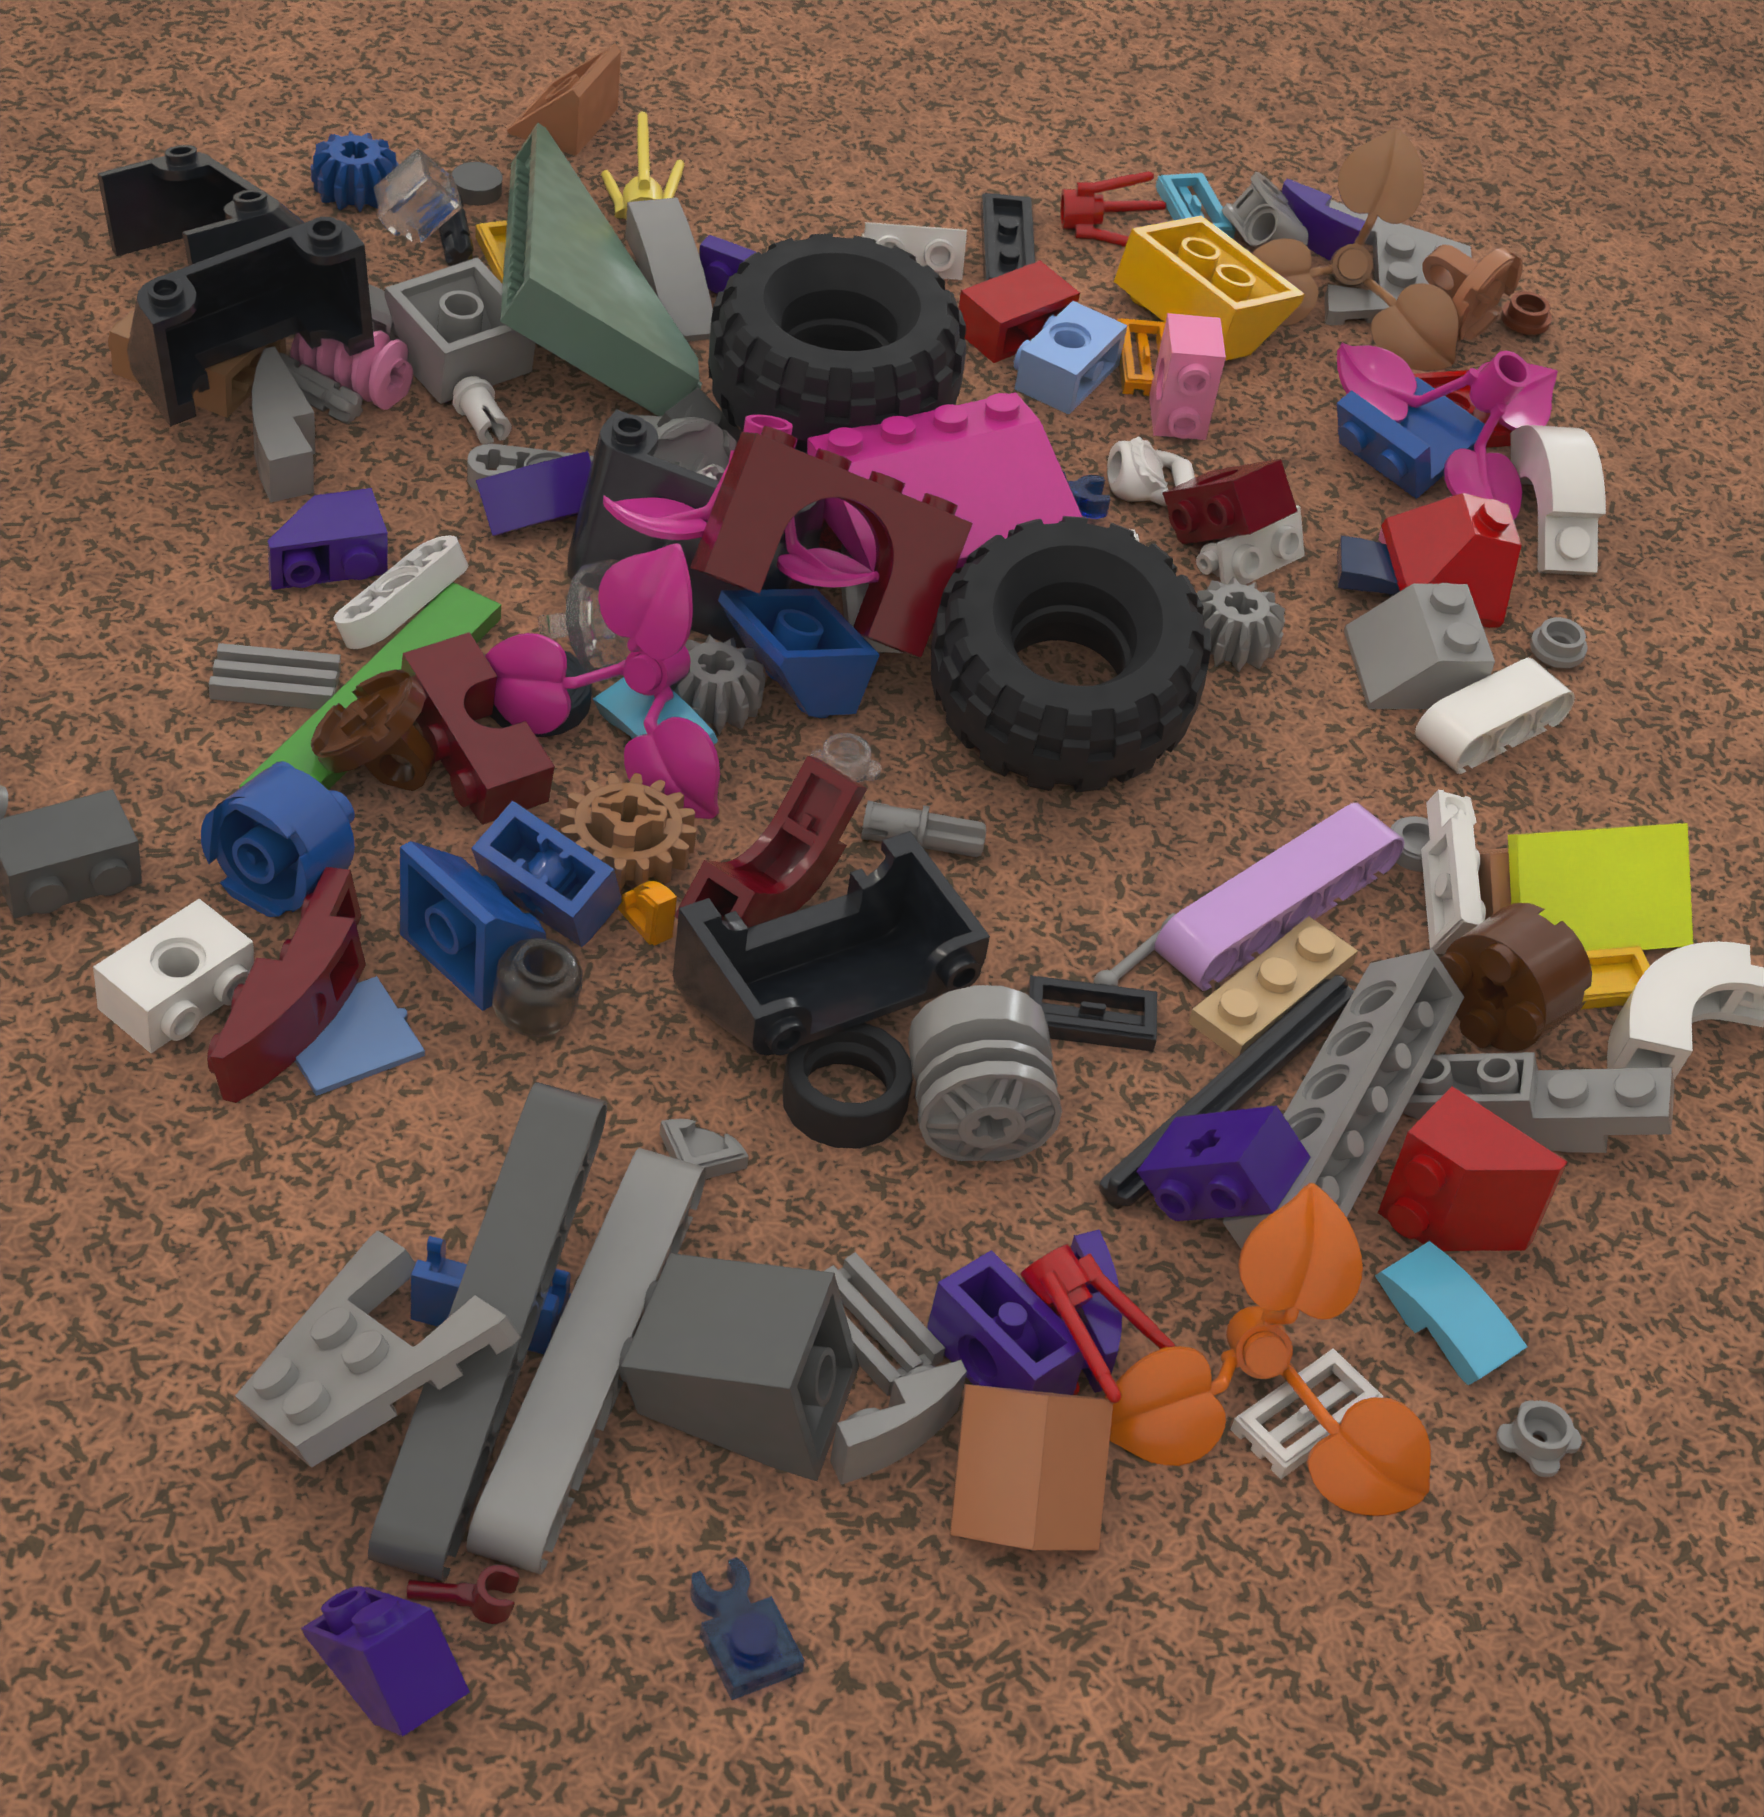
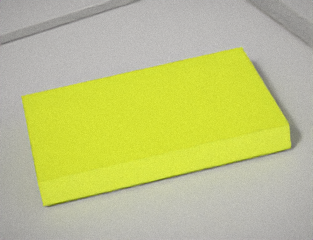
M1688 823L1508 835L1511 904L1530 903L1545 909L1539 915L1554 925L1563 921L1577 935L1585 951L1641 946L1642 950L1684 947L1693 944Z

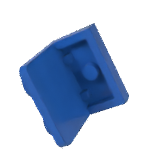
M1415 377L1417 387L1413 395L1419 396L1434 390L1432 386L1422 379ZM1352 390L1337 402L1339 443L1415 499L1444 476L1445 462L1455 450L1460 448L1474 450L1475 442L1485 425L1446 396L1418 408L1408 406L1407 416L1400 423L1394 421Z

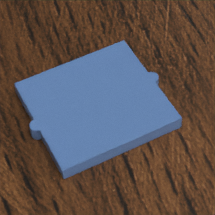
M376 976L356 984L336 1017L316 1040L296 1057L295 1062L315 1095L318 1096L425 1056V1050L406 1022L407 1010L397 1008Z

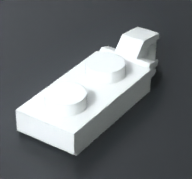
M1437 790L1426 802L1430 840L1421 849L1430 949H1433L1436 954H1445L1447 948L1455 940L1485 920L1486 908L1480 896L1478 877L1480 854L1475 848L1473 828L1477 821L1471 798L1446 793L1444 790Z

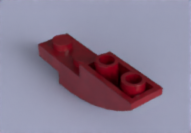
M332 867L324 869L315 891L304 898L301 921L293 938L286 939L283 943L279 960L256 958L245 983H241L236 987L231 1002V1013L222 1032L216 1033L212 1037L207 1055L209 1071L216 1076L223 1100L234 1103L239 1102L267 1085L296 1061V1057L315 1041L332 1022L354 990L366 966L357 929L362 915L351 869Z

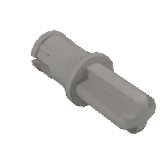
M868 800L861 839L882 842L884 839L910 831L923 848L978 857L983 852L987 830L983 822L929 813L930 806L923 805V810L889 806Z

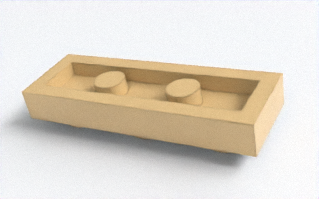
M1308 916L1192 1009L1188 1023L1233 1057L1237 1058L1325 979L1341 975L1354 964L1358 950Z

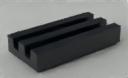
M1030 975L1027 995L1042 1007L1048 1024L1050 1039L1154 1052L1157 1041V991ZM1042 999L1079 1003L1081 1005L1080 1007L1043 1003ZM1106 1007L1141 1011L1143 1015L1106 1011Z

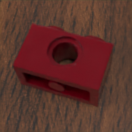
M1281 459L1212 470L1162 492L1168 509L1170 524L1175 530L1178 541L1182 544L1249 535L1298 512Z

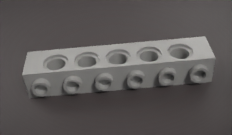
M1433 949L1369 964L1283 1115L1311 1158L1276 1210L1294 1198L1307 1184L1314 1183L1334 1200L1346 1217L1348 1216L1464 999V996ZM1270 1214L1225 1217L1223 1224L1242 1249L1250 1233Z

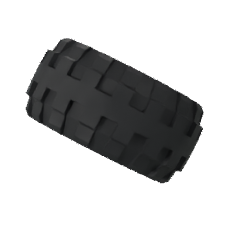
M833 233L811 234L808 239L796 241L789 238L769 245L768 251L763 254L756 252L739 264L737 273L729 277L725 290L718 293L712 311L708 358L709 378L712 379L713 395L727 421L734 427L739 426L741 432L744 429L745 418L749 415H769L787 420L793 425L791 435L798 439L794 449L807 454V438L828 434L837 428H855L881 424L888 417H908L914 414L933 411L942 405H956L962 384L966 357V324L954 294L949 290H945V280L930 266L920 265L916 262L914 255L896 246L889 248L877 244L875 239L854 235V238L833 237Z
M1063 516L1062 521L1053 524H1044L1042 519H1035L1017 524L1015 529L1009 530L1006 539L1002 535L993 536L968 555L967 562L964 564L960 574H952L943 591L933 629L931 682L935 700L942 702L943 710L946 712V723L967 749H972L976 746L980 750V759L984 761V765L1004 777L1009 771L1028 778L1027 786L1052 791L1054 784L1074 785L1076 793L1100 790L1101 787L1107 786L1110 778L1116 777L1119 782L1124 783L1153 768L1156 759H1160L1165 751L1172 752L1185 736L1201 700L1211 654L1210 629L1204 628L1202 615L1204 606L1189 578L1185 575L1176 576L1177 566L1173 564V558L1156 544H1151L1147 547L1135 540L1134 531L1114 523H1111L1109 528L1087 524V517ZM1044 641L1074 642L1100 654L1113 667L1117 676L1094 686L1058 683L1031 671L1022 662L1017 653L1028 646Z

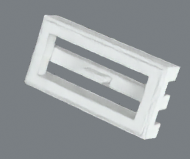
M1331 1349L1298 1373L1310 1389L1333 1373L1341 1380L1317 1397L1327 1411L1353 1392L1358 1396L1332 1415L1339 1424L1345 1412L1354 1403L1367 1398L1384 1397L1334 1349ZM1287 1381L1235 1417L1230 1429L1240 1440L1246 1437L1252 1443L1250 1450L1260 1460L1266 1457L1272 1463L1271 1471L1280 1479L1306 1462L1313 1446L1321 1439L1330 1435L1319 1424L1285 1449L1281 1445L1316 1420L1306 1405L1270 1432L1262 1426L1264 1422L1299 1398Z

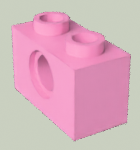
M1167 314L1149 395L1154 436L1206 440L1226 358L1220 318Z

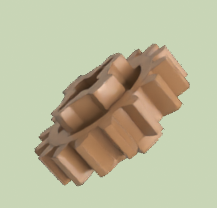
M615 773L608 774V783L602 787L591 779L585 781L584 795L571 792L568 795L567 808L561 809L559 821L560 833L614 869L620 891L625 885L626 880H634L638 886L647 882L648 878L655 876L659 881L666 884L671 881L672 868L685 870L688 866V856L690 853H694L697 828L694 827L695 811L694 809L683 808L684 795L681 792L672 793L668 796L665 795V781L661 779L654 782L650 787L642 785V776L639 773L633 774L630 783H621Z

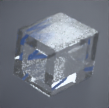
M419 148L374 187L379 208L377 215L383 226L393 235L399 236L402 234L414 244L424 242L462 208L454 177Z

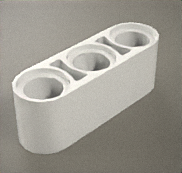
M1526 658L1433 704L1419 720L1415 735L1419 741L1457 774H1462L1466 772L1463 767L1469 765L1471 768H1474L1507 751L1504 746L1509 744L1513 748L1547 731L1544 726L1548 724L1551 727L1558 725L1570 712L1574 704L1575 695L1534 659Z

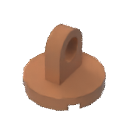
M1443 244L1429 254L1422 263V271L1426 281L1430 285H1435L1444 290L1454 302L1458 315L1457 341L1459 342L1463 338L1474 339L1487 330L1497 319L1502 309L1497 305L1503 293L1510 297L1515 292L1523 269L1522 260L1505 247L1495 249L1478 263L1459 249Z

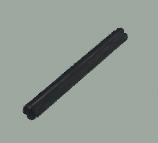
M1335 975L1331 979H1325L1107 1173L1100 1181L1099 1190L1107 1198L1108 1204L1117 1210L1123 1206H1132L1149 1190L1137 1173V1170L1175 1117L1237 1110L1341 1015L1354 992L1348 986L1347 979L1343 976Z

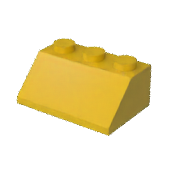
M1202 215L1133 228L1114 279V283L1126 291L1134 303L1147 308L1163 322H1166L1168 313L1220 318L1226 355L1225 361L1251 355L1297 309L1305 296L1303 292Z

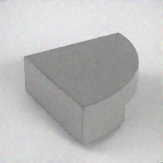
M690 1119L661 1121L660 1136L670 1157L705 1167L706 1179L747 1169L748 1154L742 1145L729 1134L725 1133L723 1137L713 1131L695 1127L696 1121Z

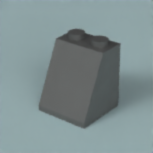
M670 1253L659 1280L653 1281L649 1285L644 1301L643 1317L634 1337H629L624 1342L619 1359L620 1377L628 1385L638 1414L767 1466L817 1481L836 1431L837 1422L840 1421L859 1369V1362L834 1272Z

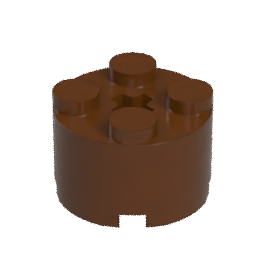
M1513 903L1505 906L1455 940L1447 948L1445 954L1439 958L1464 996L1455 1014L1460 1020L1461 1033L1479 1048H1486L1492 1045L1495 1048L1506 1051L1526 1049L1581 1010L1586 1002H1582L1584 991L1591 986L1592 970L1588 955L1574 931L1563 921L1554 925L1539 915V913L1545 910L1539 906L1530 903Z

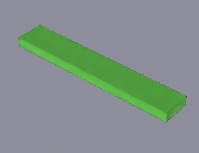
M452 582L263 762L239 788L276 762L284 761L291 764L295 769L312 776L329 790L346 772L334 773L326 770L311 748V740L315 729L328 710L339 702L346 709L357 699L352 691L363 681L381 672L394 669L401 670L402 656L405 652L468 632L471 633L476 643L479 642L501 620V604Z

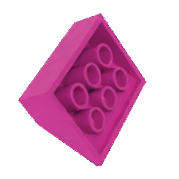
M1016 392L1010 394L997 393L989 396L987 399L960 405H942L933 411L914 414L908 417L892 416L884 419L881 424L855 428H837L828 434L807 438L808 455L815 457L818 448L824 449L851 460L849 472L869 480L871 472L876 471L904 482L905 487L902 494L921 502L924 494L928 493L958 505L955 516L973 524L956 569L963 567L967 562L968 555L993 536L1002 535L1006 539L1009 530L1015 529L1017 524L1035 519H1042L1044 524H1053L1062 521L1063 516L1082 517L1041 421ZM836 497L826 498L823 514L824 520L852 558L874 572L876 545L872 530L866 519L849 503Z

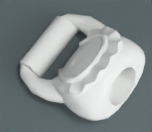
M1141 437L1133 438L1130 441L1116 442L1110 450L1107 462V477L1112 493L1128 502L1152 501L1166 506L1162 492L1169 489L1167 488L1168 483L1164 479L1163 467L1171 469L1175 486L1195 478L1192 463L1189 460L1170 452L1155 450L1149 441L1142 440Z

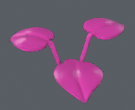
M1345 343L1339 346L1337 350V369L1346 394L1351 390L1397 423L1402 422L1407 416L1408 406L1418 408L1464 386H1471L1469 396L1473 405L1480 411L1491 414L1475 442L1474 451L1460 448L1448 457L1444 465L1446 485L1452 496L1466 493L1485 499H1495L1501 503L1508 504L1513 520L1516 519L1522 502L1520 476L1508 457L1500 453H1486V444L1498 421L1511 431L1522 425L1546 426L1551 415L1552 394L1557 378V370L1526 363L1522 357L1514 352L1500 351L1490 362L1484 363L1477 370L1470 368L1464 376L1417 396L1413 395L1417 387L1415 376L1409 365L1398 355L1376 346H1351Z
M749 415L745 418L743 432L761 435L763 427L768 426L787 434H792L793 425L787 420L769 415ZM734 450L730 451L729 464L733 456ZM728 466L709 502L702 508L694 509L687 504L666 498H634L612 501L605 495L603 496V504L617 520L645 535L667 540L700 538L705 530L706 521L709 519ZM794 517L786 526L785 539L789 554L780 555L777 560L778 569L786 576L804 584L832 588L878 582L879 573L877 571H871L844 554L825 548L807 550L797 540Z
M671 544L654 551L629 556L612 565L601 580L598 594L600 611L604 622L612 632L629 638L627 647L631 653L627 656L626 660L579 676L565 677L567 658L561 645L549 637L533 633L509 637L495 645L485 655L497 674L494 705L512 725L526 721L534 734L551 732L566 721L571 710V700L567 689H576L615 676L624 675L626 683L632 690L643 695H654L655 699L644 719V728L647 734L631 739L624 749V766L629 781L634 773L641 774L642 785L649 787L661 779L665 781L664 794L668 796L672 793L681 792L684 795L683 808L694 809L695 818L712 819L719 814L717 797L720 766L717 751L708 733L700 725L682 717H670L660 724L657 723L665 703L674 696L670 686L682 680L688 674L691 665L690 655L685 644L692 627V588L688 566L680 544Z

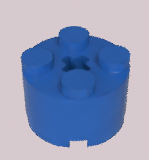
M276 762L206 814L201 827L203 853L208 864L217 859L222 870L227 875L220 884L231 897L268 917H279L285 911H292L293 913L302 907L304 898L315 891L326 867L349 868L353 860L355 848L354 836L350 825L355 818V812L350 801L342 793L335 790L329 791L315 778L295 769L287 762Z

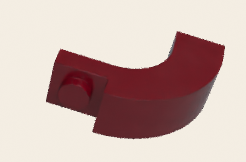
M807 756L778 811L762 835L748 850L731 861L716 862L704 860L674 917L678 919L680 907L707 898L711 900L718 910L722 920H724L725 914L736 911L747 928L796 912L812 898L841 857L847 845L839 840L868 788L819 758Z

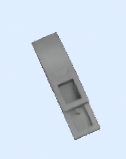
M1535 1052L1433 1055L1403 1111V1114L1420 1120L1453 1086L1550 1151L1607 1153L1608 1135L1672 1134L1675 1084L1672 1067L1538 1070Z

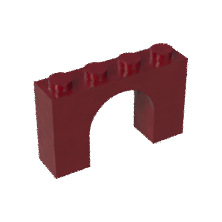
M764 426L761 435L758 433L741 432L690 568L741 589L760 594L781 536L790 520L801 509L815 501L825 498H839L856 508L866 519L872 530L876 545L874 572L877 571L879 573L878 582L869 583L853 627L867 639L921 658L936 620L943 591L956 569L973 523L955 516L958 505L948 500L925 493L921 502L902 494L905 483L893 477L872 471L868 480L849 472L852 461L838 454L818 448L816 456L813 457L794 448L798 439L775 428Z

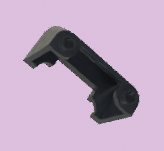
M318 217L193 265L156 277L145 283L137 295L127 348L128 359L132 374L170 427L197 417L193 399L194 392L198 390L201 393L210 389L208 374L205 368L296 333L303 337L311 349L321 346V339H333L342 342L349 356L375 347L365 244L345 222L332 217Z
M616 409L603 424L599 433L568 551L567 571L569 578L580 587L599 594V586L604 574L615 563L629 556L654 551L671 544H680L691 580L693 603L691 630L706 636L710 634L713 639L721 642L734 638L737 648H746L718 602L722 590L744 589L690 568L701 537L690 540H667L648 536L624 525L605 508L603 504L604 495L612 501L634 498H666L698 509L707 505L719 483L718 480L654 457L653 455L658 447V433L654 426L639 416ZM825 499L807 505L794 516L797 540L807 550L819 548ZM784 530L761 590L814 589L813 585L798 582L786 576L778 569V557L789 554L786 548Z
M908 831L882 840L881 851L886 857L879 867L868 876L862 868L850 872L847 895L747 928L736 911L725 914L724 920H722L720 913L709 898L680 907L673 979L687 1002L760 1055H785L809 1042L943 995L949 991L970 987L981 974L990 935L914 835Z

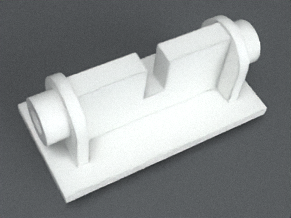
M865 222V231L861 237L875 239L877 244L889 248L896 246L914 255L917 263L922 266H930L943 279L962 280L967 230Z
M1296 505L1298 512L1252 534L1229 537L1217 544L1208 543L1204 545L1196 558L1199 570L1206 575L1214 573L1217 577L1221 578V583L1228 585L1233 577L1240 584L1246 585L1304 557L1301 507Z

